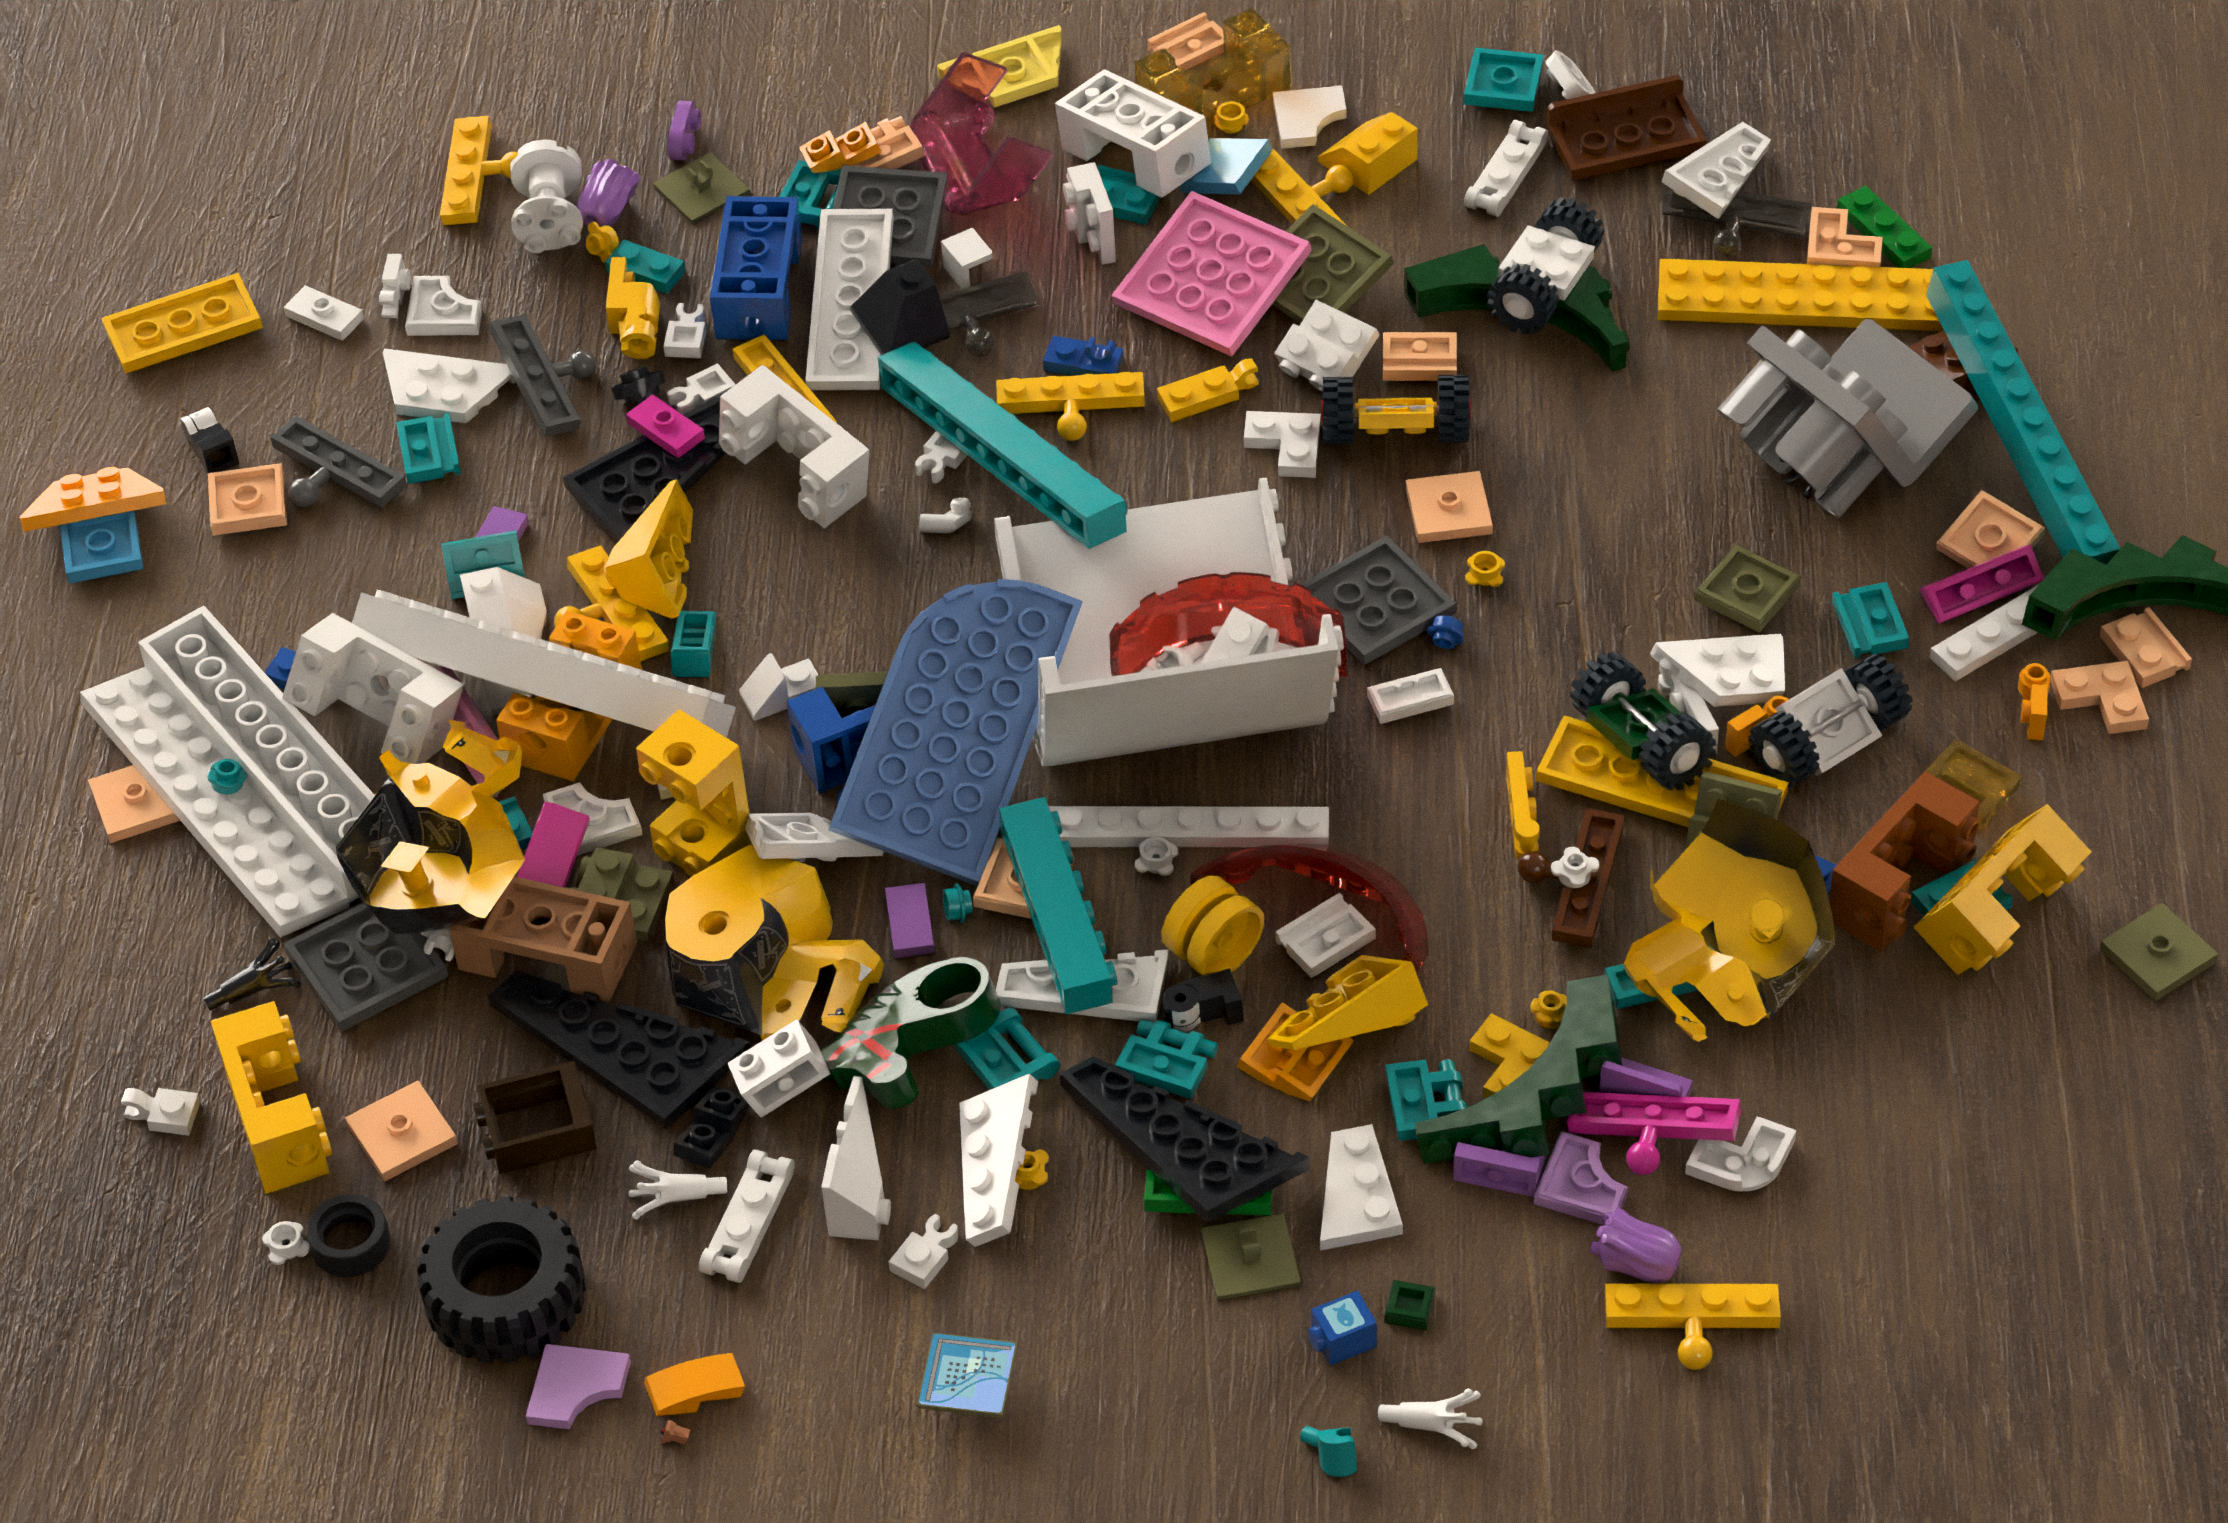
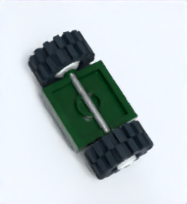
M1608 652L1607 657L1602 653L1597 655L1596 663L1592 659L1586 662L1589 668L1586 671L1580 668L1577 672L1581 678L1580 680H1573L1571 686L1576 690L1570 691V697L1574 700L1571 702L1573 706L1587 718V722L1631 761L1640 759L1642 761L1640 763L1642 768L1666 789L1673 790L1675 788L1683 790L1684 783L1689 787L1695 784L1693 778L1695 776L1700 778L1703 774L1702 769L1704 767L1710 768L1713 763L1708 758L1715 757L1716 750L1713 748L1716 745V740L1712 737L1713 735L1691 715L1687 714L1686 716L1684 713H1681L1654 688L1646 690L1643 687L1646 684V680L1642 676L1643 674L1619 653L1616 655L1614 652Z

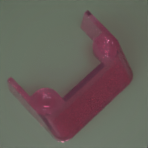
M963 51L916 113L909 126L923 146L925 156L919 159L925 170L929 172H943L948 175V186L944 202L945 209L961 216L1020 199L1054 156L1052 151L1011 136H1007L995 154L992 155L982 136L994 120L993 105L988 97L1007 73V69L1005 66Z

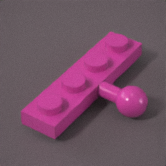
M1584 1092L1587 1113L1569 1115L1567 1124L1569 1133L1640 1137L1639 1142L1633 1144L1627 1151L1626 1162L1629 1169L1635 1174L1649 1175L1657 1169L1660 1163V1154L1655 1147L1657 1137L1734 1141L1742 1110L1740 1099Z

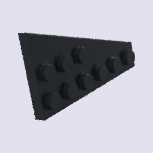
M724 393L682 414L704 429L705 439L680 458H676L648 437L642 435L563 477L565 488L616 544L670 481L677 479L685 494L726 454L719 444L720 396Z
M515 971L488 995L490 1006L570 1062L574 1061L575 1065L664 1128H668L730 1070L728 1062L750 1049V1043L747 1040L737 1037L734 1041L716 1036V1031L701 1027L700 1030L679 1025L675 1018L622 1002H618L617 1005L600 1001L599 995L586 991L583 995L562 989L559 983L520 971Z
M1092 1056L1060 1073V1085L1207 1223L1310 1169L1309 1156L1298 1151L1291 1155L1278 1149V1142L1266 1136L1259 1140L1242 1132V1125L1189 1100L1182 1104L1171 1099L1169 1091L1159 1086L1150 1089L1134 1081L1133 1074L1097 1057Z

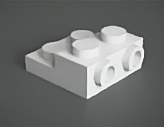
M1095 162L1067 168L1066 178L1068 183L1063 184V193L1066 204L1070 207V209L1064 211L1068 230L1075 231L1079 244L1088 242L1091 252L1097 251L1102 265L1116 262L1113 208Z
M1315 300L1301 324L1298 326L1293 323L1274 354L1280 363L1279 368L1283 372L1294 378L1301 375L1309 379L1311 385L1323 392V377L1354 376L1380 334L1376 328Z

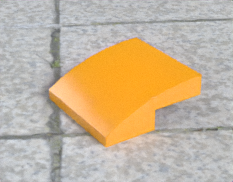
M1282 1002L1242 1055L1236 1067L1288 1095L1311 1101L1354 1040L1347 1037L1298 1050L1270 1046L1267 1038L1292 1014L1297 1013Z

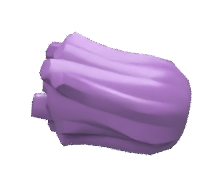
M612 159L595 163L591 174L586 177V185L576 203V207L582 214L583 224L588 227L589 223L597 222L599 227L604 225L612 227L620 217L625 204L629 203L630 198L635 195L634 189L638 186V181L641 180L640 175L627 166H620Z
M1620 1207L1614 1213L1607 1212L1603 1216L1602 1221L1605 1222V1226L1598 1228L1597 1237L1600 1239L1599 1242L1593 1241L1590 1253L1599 1256L1606 1271L1620 1272L1652 1284L1665 1283L1671 1279L1682 1255V1247L1673 1233L1662 1227L1642 1222L1630 1216Z

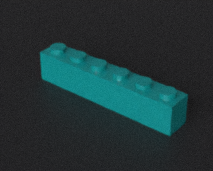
M1045 797L999 808L1001 834L1065 1014L1113 1003L1112 986L1118 985L1115 967L1112 961L1105 962L1103 957L1106 954L1105 941L1100 930L1094 932L1092 924H1095L1094 911L1090 900L1083 901L1081 894L1084 893V886L1079 870L1072 871L1070 864H1073V856L1068 840L1061 841L1059 835L1062 834V825L1058 812H1050Z

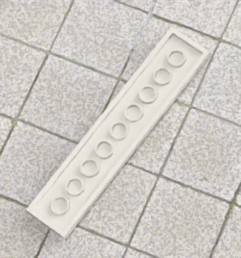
M145 667L80 692L81 705L280 938L350 908L347 896L246 781L243 783L242 788L234 794L224 795L213 790L211 783L208 781L207 773L211 771V765L225 759L224 756Z

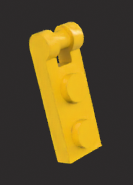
M1523 751L1507 752L1506 781L1515 856L1518 860L1529 851L1539 852L1537 840L1539 839L1540 832L1539 824L1536 822L1535 797L1528 798L1527 792L1533 791L1532 767H1524Z

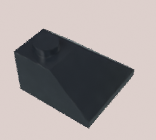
M918 259L885 271L851 305L850 311L881 355L914 341L925 348L950 338V330L936 284Z

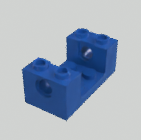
M726 196L710 294L716 339L752 340L765 334L769 340H788L792 315L788 277L790 264H799L803 239L798 197Z
M823 687L787 700L793 750L817 792L820 794L845 784L875 705L841 718Z

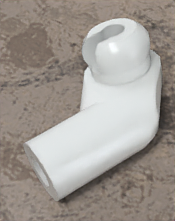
M954 498L950 503L951 510L944 515L921 514L919 521L920 532L952 533L971 519L970 501L966 498Z

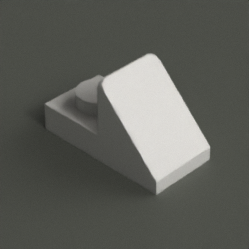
M769 653L739 689V695L753 720L756 721L788 709L787 700L795 698L802 693L815 690V676H818V673L809 658L781 669L773 654Z

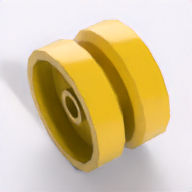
M1209 875L1192 884L1175 901L1164 921L1161 931L1162 943L1178 958L1187 960L1191 968L1201 976L1229 968L1232 973L1247 959L1258 943L1264 928V913L1245 896H1238L1234 887L1220 876Z

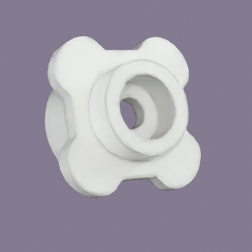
M1151 837L1140 843V857L1134 863L1135 869L1138 872L1145 873L1149 871L1155 874L1159 873L1161 876H1167L1173 872L1172 860L1178 855L1176 845L1169 843V841L1162 837Z
M1577 847L1566 848L1564 856L1559 861H1554L1551 864L1552 874L1559 876L1561 883L1570 888L1585 886L1590 881L1591 872H1596L1599 869V861L1595 857H1587Z
M289 1221L279 1222L263 1235V1244L268 1246L271 1252L269 1254L271 1263L281 1265L286 1260L293 1259L296 1256L304 1257L309 1253V1243L303 1240V1227L301 1224Z

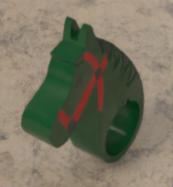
M951 958L926 965L890 984L849 1020L847 1027L836 1036L831 1045L820 1050L830 1072V1075L820 1081L834 1080L841 1091L845 1088L850 1089L853 1077L859 1076L863 1079L864 1090L885 1108H902L913 1102L917 1098L919 1091L910 1070L909 1059L912 1055L971 1040L988 1030L998 1018L1001 1004L985 965L972 958ZM974 992L969 999L956 1006L936 1009L941 1003L953 996Z

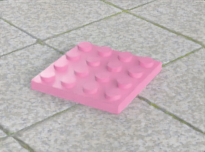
M1191 191L1111 296L1115 305L1232 357L1311 253L1312 249L1309 241Z

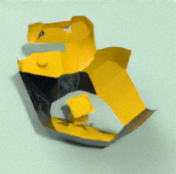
M448 719L451 729L445 739L443 748H445V752L484 774L485 781L473 786L469 785L461 777L430 763L409 764L401 762L391 754L389 749L379 756L388 774V780L336 846L337 858L352 888L375 917L393 933L428 932L486 918L525 861L502 805L493 798L520 776L522 751L519 743L506 736L499 740H494L465 728V722Z
M1717 799L1709 820L1700 835L1655 884L1653 871L1650 866V889L1653 892L1654 902L1662 914L1674 921L1632 943L1624 962V969L1637 989L1649 996L1657 997L1676 1015L1675 1023L1678 1027L1698 1042L1708 1038L1705 1025L1672 993L1673 986L1686 981L1694 985L1726 1021L1749 1026L1761 1021L1765 1017L1770 1020L1835 946L1834 921L1825 882L1809 841L1781 821L1766 814Z
M748 845L695 874L669 894L665 917V940L671 990L676 1005L758 1033L762 1041L796 1019L798 1021L801 1019L817 983L819 969L832 963L837 971L821 1017L823 1021L821 1025L841 1033L847 1027L849 1020L856 1014L869 984L879 983L885 965L881 957L864 940H827L831 934L833 920L830 914V905L815 867L789 858L762 859L758 857L753 845Z

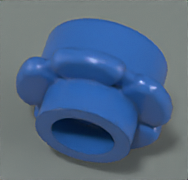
M1437 616L1434 618L1433 625L1427 628V634L1433 637L1432 642L1434 645L1443 649H1452L1455 645L1463 643L1464 634L1462 632L1464 625L1456 618Z

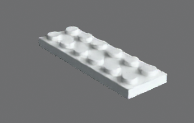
M821 209L805 380L810 390H880L877 357L881 356V354L850 309L851 305L885 271L890 270L894 221L892 209Z

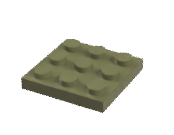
M1312 204L1286 230L1290 234L1309 241L1312 251L1272 305L1300 324L1315 300L1345 313L1394 264L1392 256Z

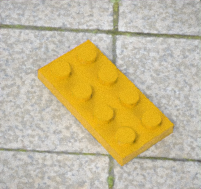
M239 273L101 318L106 334L125 374L263 328L261 318Z

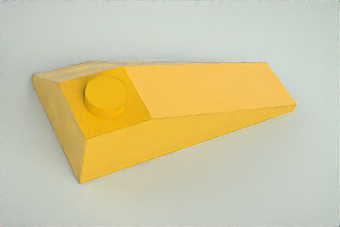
M677 479L668 483L614 546L604 567L608 583L616 588L621 599L670 619L679 616L687 595V587L684 583L681 584L682 573L689 570V561L685 557L684 545L691 543L693 509Z
M1361 955L1331 975L1325 981L1328 989L1323 994H1312L1306 1000L1309 1008L1292 1014L1267 1040L1269 1045L1273 1047L1298 1050L1380 1029L1402 1026L1413 1021L1416 1017L1415 1014L1428 1006V1002L1412 962Z

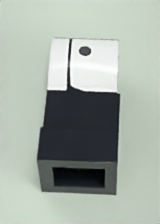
M209 407L180 419L184 434L207 474L222 472L239 464L233 437L227 429L224 430L221 424L217 422ZM223 451L227 454L221 461L211 462V453Z
M1230 968L1172 985L1164 992L1162 997L1165 1022L1170 1023L1171 1028L1182 1032L1194 1029L1198 1023L1222 1017L1226 1018L1228 1025L1244 1021L1242 998Z

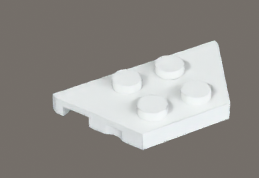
M385 348L383 350L396 414L414 417L433 415V419L444 417L443 413L449 412L452 422L467 423L479 413L483 406L489 405L498 397L497 390L507 381L513 384L516 382L507 364Z
M1781 634L1656 642L1650 652L1652 658L1657 662L1666 658L1679 669L1676 677L1687 686L1697 690L1699 695L1714 707L1766 703L1774 696H1783L1785 692L1784 645Z
M813 813L748 814L745 830L758 857L762 859L789 858L798 862H805L806 858H818L833 862L837 860V857L883 856L884 852L829 831L831 821Z

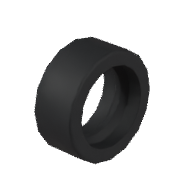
M357 1194L338 1195L324 1201L315 1209L307 1223V1240L311 1254L317 1266L328 1274L340 1277L364 1274L373 1270L383 1261L390 1248V1232L386 1217L380 1205L369 1197ZM360 1221L368 1223L373 1228L370 1238L362 1245L353 1249L337 1250L329 1248L324 1243L326 1235L335 1226L345 1222Z

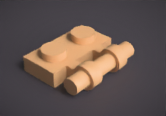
M901 116L890 121L886 118L877 122V127L870 129L882 152L852 166L897 169L924 157L925 154L923 146L909 125H905Z

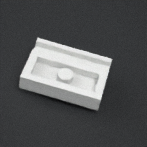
M1338 893L1277 930L1275 936L1276 943L1278 945L1282 944L1287 949V954L1313 978L1376 939V929L1351 904L1348 905L1343 900V896Z

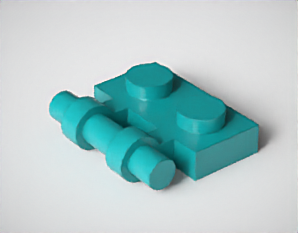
M1141 1019L1137 1026V1034L1145 1036L1147 1039L1131 1034L1115 1066L1133 1074L1134 1081L1151 1087L1159 1086L1170 1093L1192 1100L1208 1069L1207 1058L1200 1057L1199 1055L1214 1058L1219 1044L1205 1039V1034L1191 1031L1188 1034L1171 1028L1170 1023L1157 1020L1154 1023ZM1167 1043L1181 1048V1050L1166 1046L1165 1044Z
M1446 1059L1438 1064L1439 1071L1430 1073L1428 1072L1426 1060L1385 1065V1077L1398 1141L1417 1139L1415 1123L1449 1115L1468 1107L1467 1103L1462 1101L1460 1092L1463 1089L1462 1076L1460 1072L1456 1071L1453 1060ZM1440 1091L1444 1094L1445 1101L1435 1102L1433 1092Z

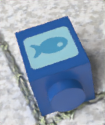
M1358 1290L1311 1309V1328L1307 1329L1308 1337L1313 1349L1317 1353L1322 1351L1330 1366L1377 1347V1322Z

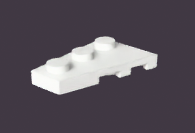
M1373 1125L1331 1132L1320 1251L1402 1235L1403 1224Z

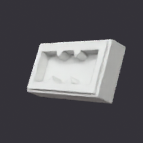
M306 285L283 307L286 317L341 341L364 320L362 309Z
M1441 668L1367 687V697L1380 724L1454 705V694Z

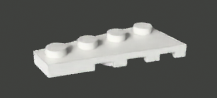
M1741 122L1665 170L1661 182L1673 189L1679 196L1687 198L1719 219L1766 153L1771 139L1746 123Z
M1169 949L1155 950V956L1135 957L1134 952L1117 954L1118 959L1105 960V962H1113L1118 980V985L1112 986L1113 1003L1071 1013L1130 1021L1145 1019L1155 1023L1159 1013L1169 964ZM1046 960L1003 963L1001 965L996 987L1001 1006L1065 1013Z
M1030 1074L959 1103L966 1240L974 1247L1011 1233L1019 1184L1015 1182L1017 1169L1020 1165H1023L1026 1149L1021 1145L1024 1129L1030 1128L1033 1112L1028 1109L1030 1096L1036 1095L1038 1081Z

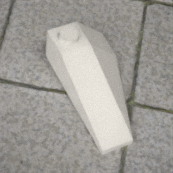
M499 567L460 575L470 618L541 639L543 627L546 626L548 616L539 583ZM484 679L492 715L501 713L514 692L532 698L531 693Z
M854 1076L844 1105V1122L839 1121L836 1129L837 1145L831 1144L821 1187L829 1236L878 1241L881 1225H888L891 1201L890 1199H884L882 1178L862 1077Z

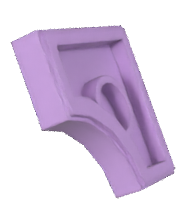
M1561 1131L1534 1194V1204L1605 1225V1222L1602 1220L1607 1212L1614 1213L1617 1208H1623L1628 1194V1187L1613 1180L1603 1169L1600 1161V1142Z
M546 1344L526 1413L527 1424L570 1429L576 1416L587 1406L603 1399L622 1398L631 1364L630 1355L627 1353Z

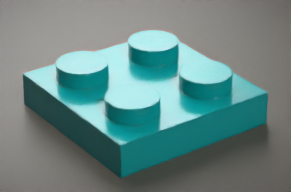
M1475 47L1464 92V105L1533 112L1544 65V55Z

